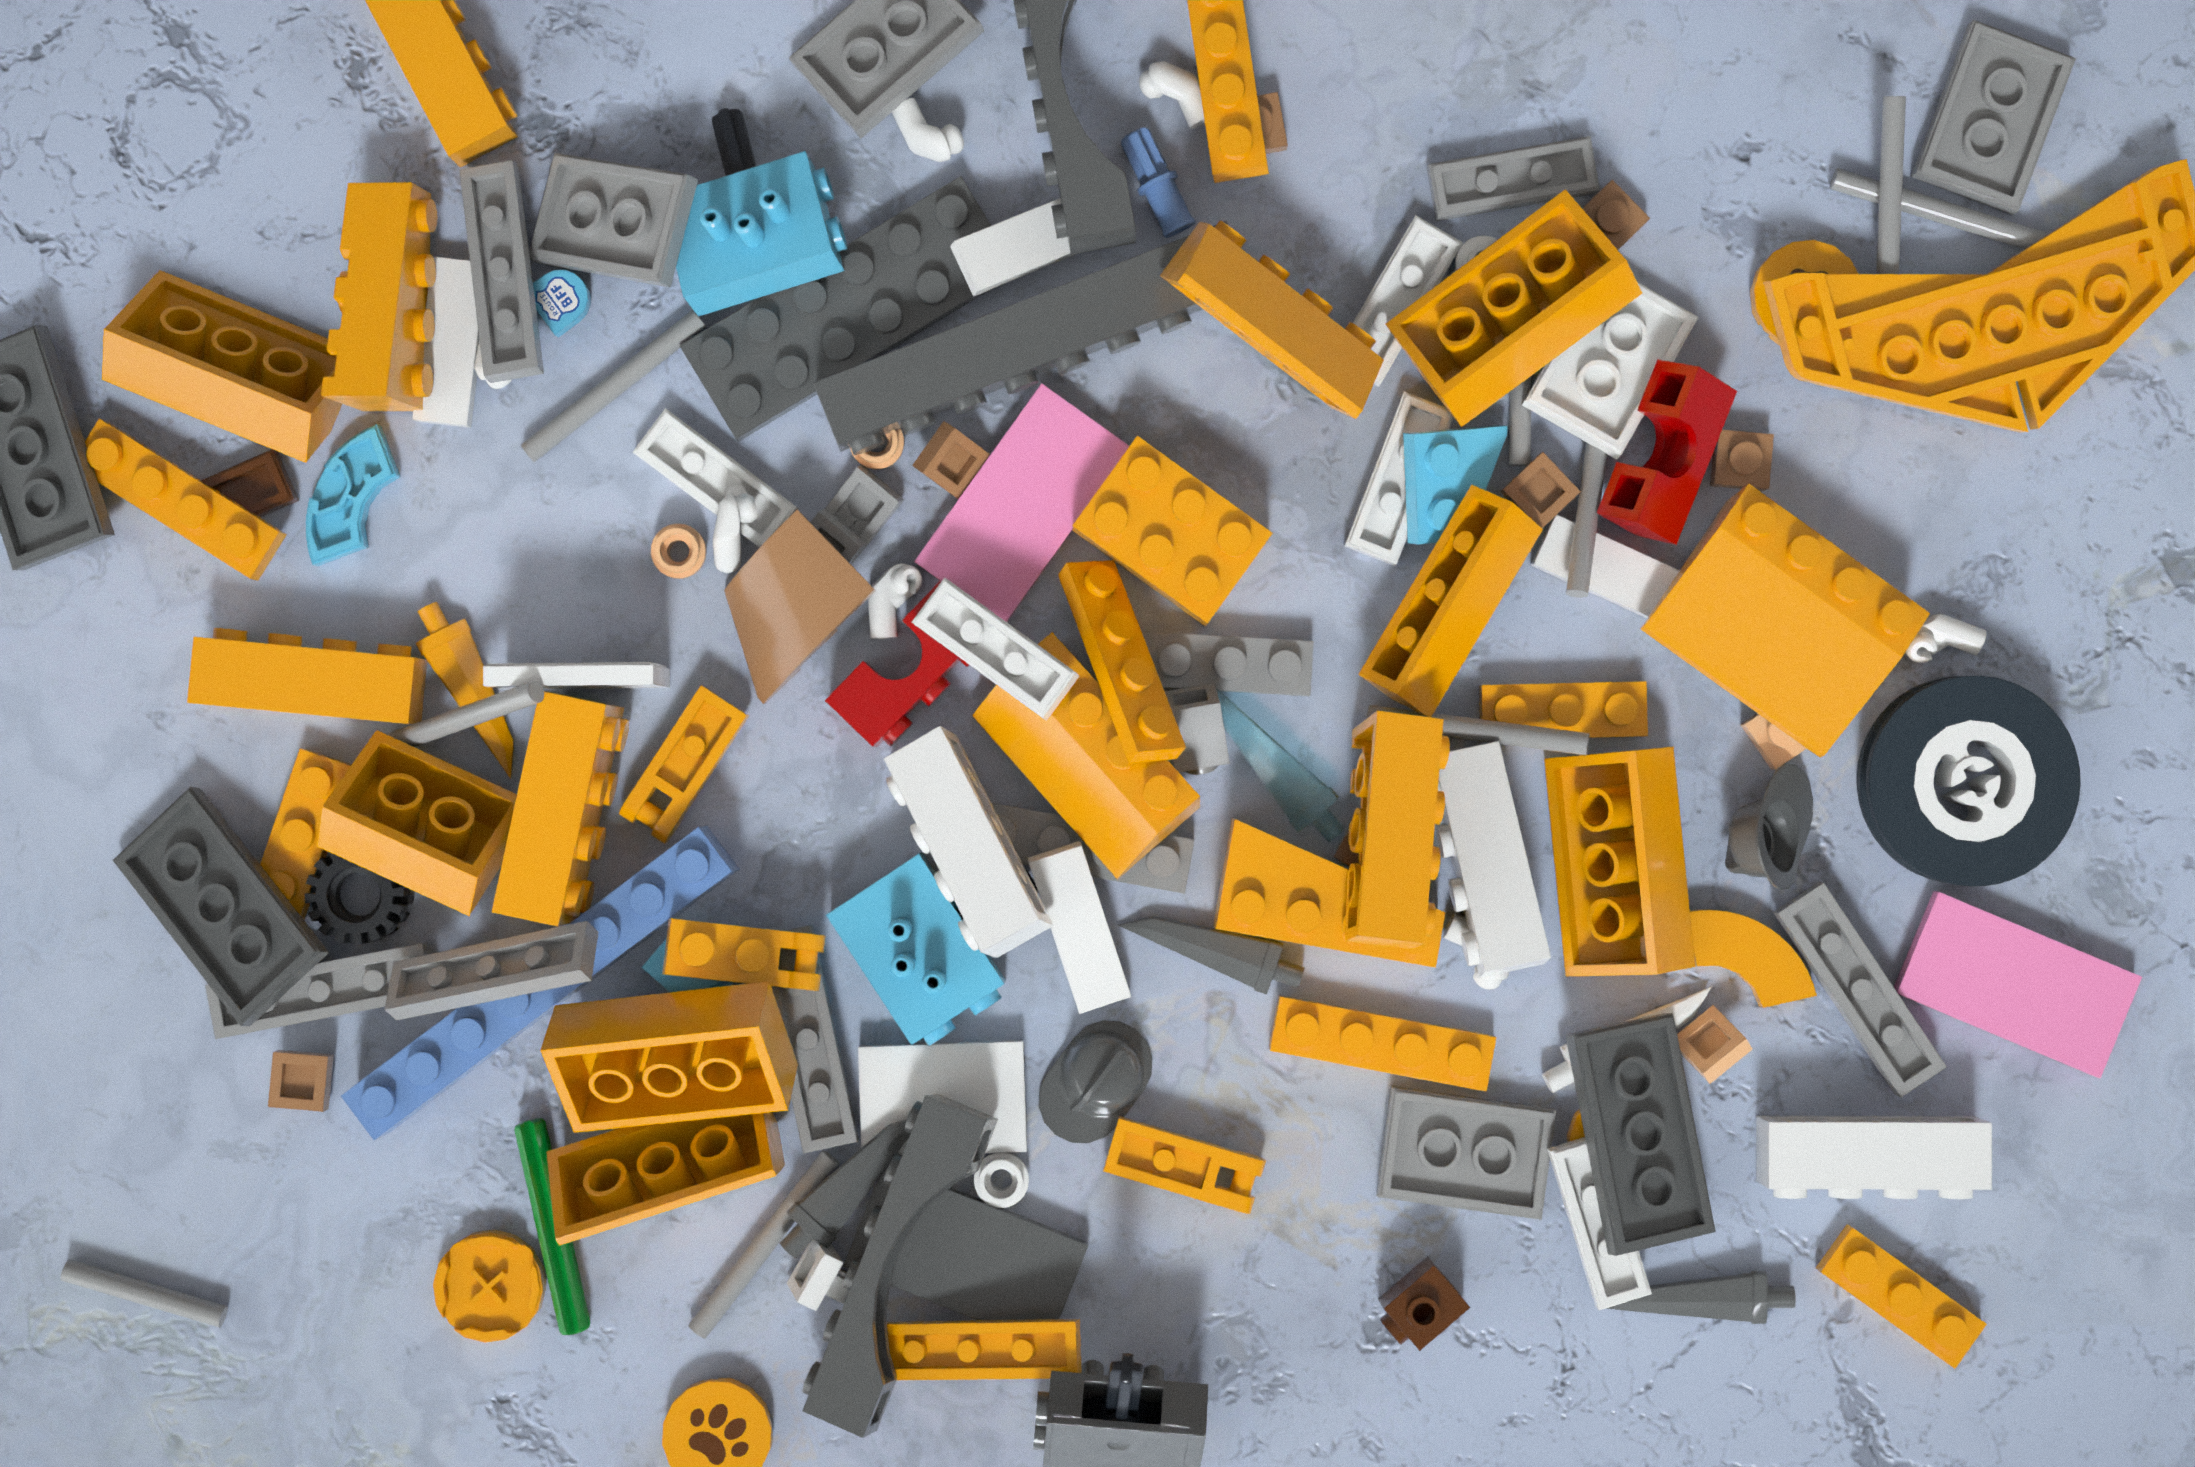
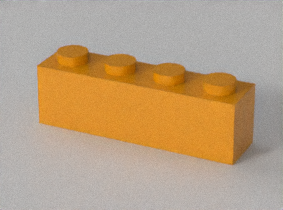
M365 0L447 155L460 168L518 137L510 123V120L518 117L502 87L494 91L491 88L484 72L492 69L477 40L473 39L467 42L458 24L466 21V18L456 0Z
M1471 484L1358 675L1392 700L1426 717H1432L1543 529L1513 502Z
M213 628L212 638L193 637L187 703L403 724H415L422 721L427 660L411 657L412 647L378 643L377 654L356 652L357 641L323 638L322 649L301 647L302 636L268 633L267 643L247 642L248 631Z

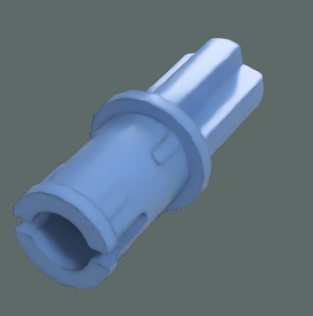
M1144 127L1130 132L1121 140V146L1141 185L1137 192L1139 196H1146L1163 230L1164 238L1175 236L1189 229L1196 221L1191 216L1175 182L1178 178L1177 172L1169 170L1150 129Z

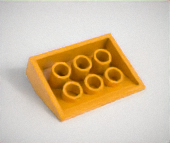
M1747 484L1725 502L1641 627V630L1821 758L1828 752L1903 657L1930 613L1755 487Z

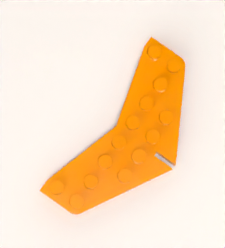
M2183 159L2148 170L1987 274L1794 273L1763 282L1788 372L1800 381L2022 433L2028 432L2016 386V381H2018L2030 430L2039 429L2195 271V190L2187 159Z

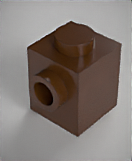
M1428 1256L1378 1298L1383 1309L1386 1311V1314L1380 1318L1382 1324L1400 1345L1410 1339L1419 1351L1470 1308L1463 1296Z

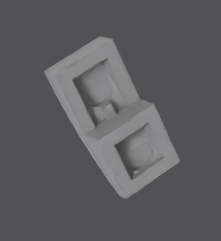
M861 465L855 469L826 508L819 511L810 523L852 564L905 499L868 468Z

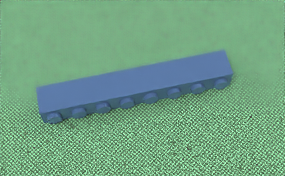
M708 826L697 827L570 923L588 921L599 932L592 980L667 925L670 918L675 919L740 870ZM591 981L457 1008L342 1094L341 1097L372 1139L376 1140L393 1131L554 1010L555 1005L562 1004Z

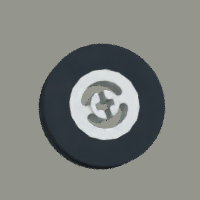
M1955 676L1940 678L1920 684L1903 693L1890 703L1873 723L1861 748L1857 766V794L1861 812L1868 829L1881 848L1893 860L1917 875L1960 886L1996 885L2013 880L2036 868L2053 853L2064 839L2076 814L2080 796L2079 760L2075 745L2062 720L2048 704L2031 691L2010 681L1995 677ZM1974 741L1985 747L1995 758L2001 778L2000 775L1982 774L1969 782L1971 790L1955 789L1942 795L1945 800L1953 804H1962L1967 807L1968 816L1964 820H1960L1949 814L1937 799L1933 785L1935 768L1940 759H1942V764L1936 772V786L1953 787L1966 779L1964 771L1981 772L1994 766L1991 761L1984 757L1971 756L1968 753L1967 746L1969 742ZM1999 789H2000V792H1999V794H1998L1996 800L1994 801V798H1995L1996 794L1998 793V791H1999Z

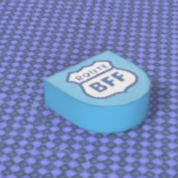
M553 270L533 283L536 310L558 338L578 324L588 314L591 305V293L586 283L575 273L567 270Z

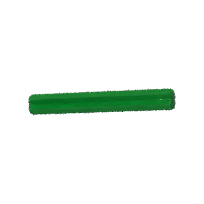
M534 1118L515 1125L514 1131L559 1332L562 1335H573L587 1330L590 1327L591 1321L573 1241L559 1245L555 1239L546 1153L552 1150L546 1121L543 1118Z

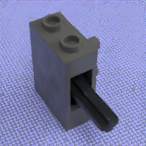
M1122 1353L1121 1361L1111 1362L1109 1376L1103 1375L1104 1365L1097 1360L1085 1361L1082 1364V1373L1051 1371L1049 1392L1038 1391L1033 1449L1044 1450L1043 1467H1200L1206 1439L1208 1384L1165 1381L1164 1370L1160 1366L1148 1365L1144 1368L1143 1364L1133 1362L1134 1354Z

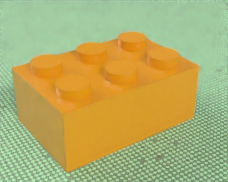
M1136 436L1072 525L1074 533L1205 627L1273 534L1139 436Z
M376 730L322 806L317 847L470 916L502 866L517 794Z

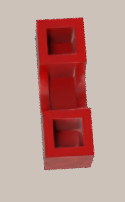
M1657 359L1637 411L1647 416L1654 425L1656 440L1653 453L1642 467L1616 462L1597 514L1636 536L1677 545L1737 391L1699 366Z
M941 581L902 620L917 635L922 646V658L917 669L906 678L890 680L882 677L867 662L862 661L825 700L872 747H878L883 740L890 747L896 743L913 724L907 717L908 714L921 701L930 707L947 690L951 682L945 676L959 661L966 667L969 666L968 663L912 623Z

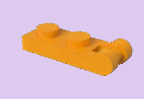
M700 685L625 800L619 815L631 823H634L636 820L640 821L653 830L651 836L666 844L679 827L684 815L749 715L705 686ZM656 788L672 798L665 811L649 802Z
M670 918L662 975L744 984L770 981L772 987L819 991L821 975L816 974L818 952L824 953L826 936ZM781 948L796 950L794 971L778 970Z
M1119 1116L1103 1172L1234 1211L1250 1214L1255 1201L1251 1191L1256 1176L1261 1177L1263 1174L1266 1160L1250 1153L1235 1151ZM1220 1166L1235 1170L1230 1188L1215 1185Z

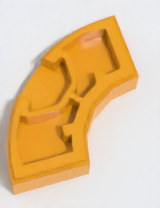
M1713 909L1690 910L1695 966H1720L1735 972L1750 986L1758 1006L1762 1008L1817 996L1813 981L1801 958L1772 929L1754 919L1728 911Z

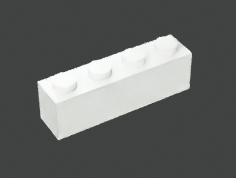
M939 726L884 758L891 773V776L886 778L888 788L899 805L902 807L907 805L915 823L910 825L912 836L925 854L931 853L939 871L934 873L936 884L947 901H955L963 917L958 922L959 929L973 951L979 949L983 954L998 958L1054 926L956 734Z
M1497 741L1450 751L1445 769L1439 770L1438 791H1443L1445 794V809L1442 819L1443 824L1436 826V836L1442 858L1451 857L1456 878L1449 879L1448 885L1455 912L1464 911L1469 932L1461 934V941L1467 965H1477L1479 977L1481 978L1545 964L1551 958L1500 743Z
M1756 1116V1181L1768 1189H1773L1774 1197L1787 1199L1807 1198V1189H1828L1829 1197L1840 1199L1862 1198V1189H1883L1884 1197L1894 1199L1918 1198V1190H1939V1197L1971 1199L1973 1198V1190H1992V1123L1976 1116Z

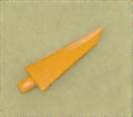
M433 602L418 610L417 612L430 635L415 644L459 707L495 695L492 687L483 686L484 665L472 637V630L466 619L464 618L449 625L438 602ZM504 715L473 726L511 779L514 740Z

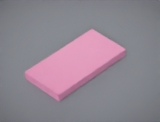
M1041 383L914 562L940 581L945 577L997 616L1008 622L1073 531L1072 525L1129 448V445Z
M1933 891L1894 988L1902 997L2086 1074L2101 1078L2142 976L1946 894Z

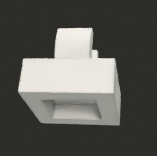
M813 1239L808 1244L786 1283L796 1301L816 1311L825 1295L844 1304L849 1290L843 1288L847 1274L846 1271L841 1269L844 1262L831 1244L828 1248H825Z

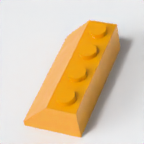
M1565 189L1385 325L1433 392L1458 424L1463 427L1640 296L1642 291L1624 256Z
M1219 220L1215 227L1209 223L1199 222L1160 274V277L1329 407L1356 419L1365 406L1384 361L1383 358L1371 350L1376 340L1352 322H1349L1345 329L1328 316L1333 307L1310 289L1306 288L1304 293L1300 295L1285 283L1290 273L1274 260L1263 254L1260 260L1257 261L1241 248L1247 240L1221 220Z
M161 270L151 278L104 328L102 380L305 463L332 431L342 403L321 396L323 377H334L336 355H330L327 352L328 338Z
M1051 632L1037 645L1075 671L1079 678L1048 720L1045 721L998 685L993 688L973 713L972 717L1118 880L1200 808V795L1168 760L1128 763L1099 683L1055 634Z
M1674 746L1545 758L1565 976L1658 975L1695 967Z
M773 1113L618 1128L547 1151L555 1239L559 1245H563L777 1176L785 1166L778 1123Z

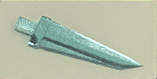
M1216 688L1221 704L1224 729L1290 820L1289 823L1297 832H1300L1312 823L1328 842L1335 839L1345 829L1328 809L1339 798L1337 793L1331 787H1327Z

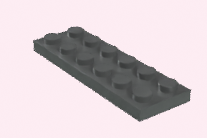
M962 176L847 244V249L839 251L844 267L843 272L757 298L679 346L735 439L739 442L816 396L817 393L813 382L884 355L985 294L986 292H983L973 297L950 246L953 241L990 227L991 224Z

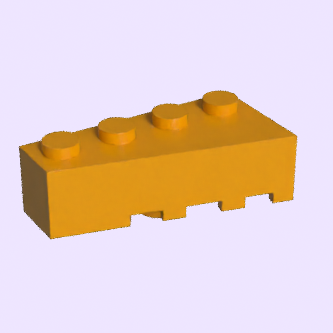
M412 182L348 183L340 251L343 258L349 260L348 270L342 271L335 280L333 298L338 302L342 318L339 329H329L327 352L330 355H336L334 377H323L321 396L361 411L413 412L414 410H423V397H429L433 390L432 369L429 364H424V342H431L435 331L434 316L430 309H426L428 287H433L436 280L435 260L432 254H430V232L436 230L438 217L436 204L431 199V193Z
M1377 710L1352 729L1351 748L1362 749V753L1359 756L1356 769L1351 771L1350 793L1360 797L1361 802L1360 808L1355 809L1349 824L1348 844L1350 845L1351 852L1359 853V864L1352 863L1347 872L1345 941L1413 949L1425 944L1426 936L1430 937L1433 933L1436 907L1434 903L1429 902L1430 880H1436L1441 858L1440 848L1433 846L1435 824L1439 825L1441 823L1445 809V794L1443 791H1438L1439 770L1445 769L1450 750L1449 737L1442 735L1444 719Z
M1234 818L1231 820L1213 922L1215 929L1436 968L1445 912L1436 909L1435 926L1430 937L1426 936L1425 944L1413 949L1345 941L1347 872L1349 869Z

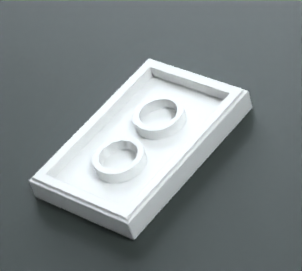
M1639 282L1637 283L1642 294L1541 369L1522 403V406L1588 444L1599 448L1616 460L1622 455L1644 416L1637 409L1657 359L1674 362L1698 319V316Z
M653 662L496 663L483 666V686L508 690L531 681H537L543 689L670 688V669L665 665Z
M1024 1040L933 1043L930 1046L927 1043H917L913 1045H860L858 1047L861 1148L889 1124L906 1120L913 1105L917 1101L923 1103L925 1095L940 1094L998 1119L985 1153L1027 1152ZM907 1141L898 1153L903 1154Z

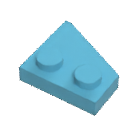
M1491 425L1403 433L1408 543L1417 545L1437 543L1471 484L1486 490L1508 434L1507 426Z

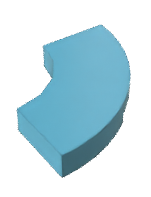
M378 424L361 431L340 446L324 465L326 468L317 482L312 498H309L306 514V541L309 556L314 566L318 567L369 547L365 525L370 505L382 488L400 478L382 426Z

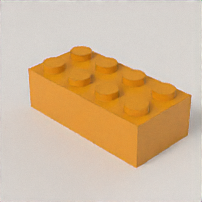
M544 691V699L542 702L537 703L492 913L558 927L571 923L579 917L580 913L590 909L594 893V881H589L587 878L591 860H599L605 843L606 828L600 827L599 823L603 805L611 806L617 788L618 774L611 773L615 751L622 752L624 750L628 737L629 720L622 719L625 707Z
M770 981L555 1005L540 1050L574 1133L788 1111L798 1067Z

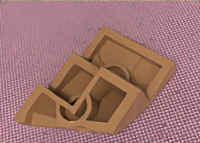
M798 509L762 544L724 590L757 697L763 704H766L801 670L800 667L838 631L837 628L876 591Z

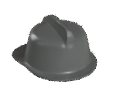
M1783 764L1773 773L1763 798L1740 807L1732 815L1729 823V839L1725 859L1726 868L1735 874L1766 877L1770 884L1778 890L1789 889L1795 882L1799 859L1813 818V796L1810 782L1804 771L1797 765Z
M1103 1020L1086 1026L1073 1038L1057 1059L1040 1087L1039 1109L1044 1123L1056 1136L1071 1143H1091L1106 1137L1115 1129L1118 1117H1125L1138 1100L1152 1075V1055L1147 1041L1135 1028L1120 1021Z

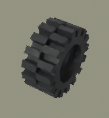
M328 852L329 856L327 858L319 859L314 865L317 868L316 873L308 875L306 884L311 885V892L304 895L305 903L311 902L313 911L308 912L311 921H319L322 926L318 930L325 936L333 935L335 936L334 941L342 944L348 942L353 943V945L366 944L392 935L399 929L397 926L401 922H406L410 915L409 912H406L407 907L414 903V895L409 894V888ZM357 872L371 876L378 884L380 890V898L376 908L364 916L349 912L343 906L340 898L343 882L347 877Z

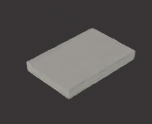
M854 0L794 52L789 59L801 75L861 139L984 32V28L981 22L960 0Z
M1972 20L1967 25L1911 177L2008 214L2014 215L2017 213L2076 58Z
M554 153L529 249L530 260L544 265L671 288L698 179L684 173Z
M1391 1086L1376 1195L1379 1198L1542 1220L1550 1162L1547 1148L1552 1147L1556 1110L1554 1108Z

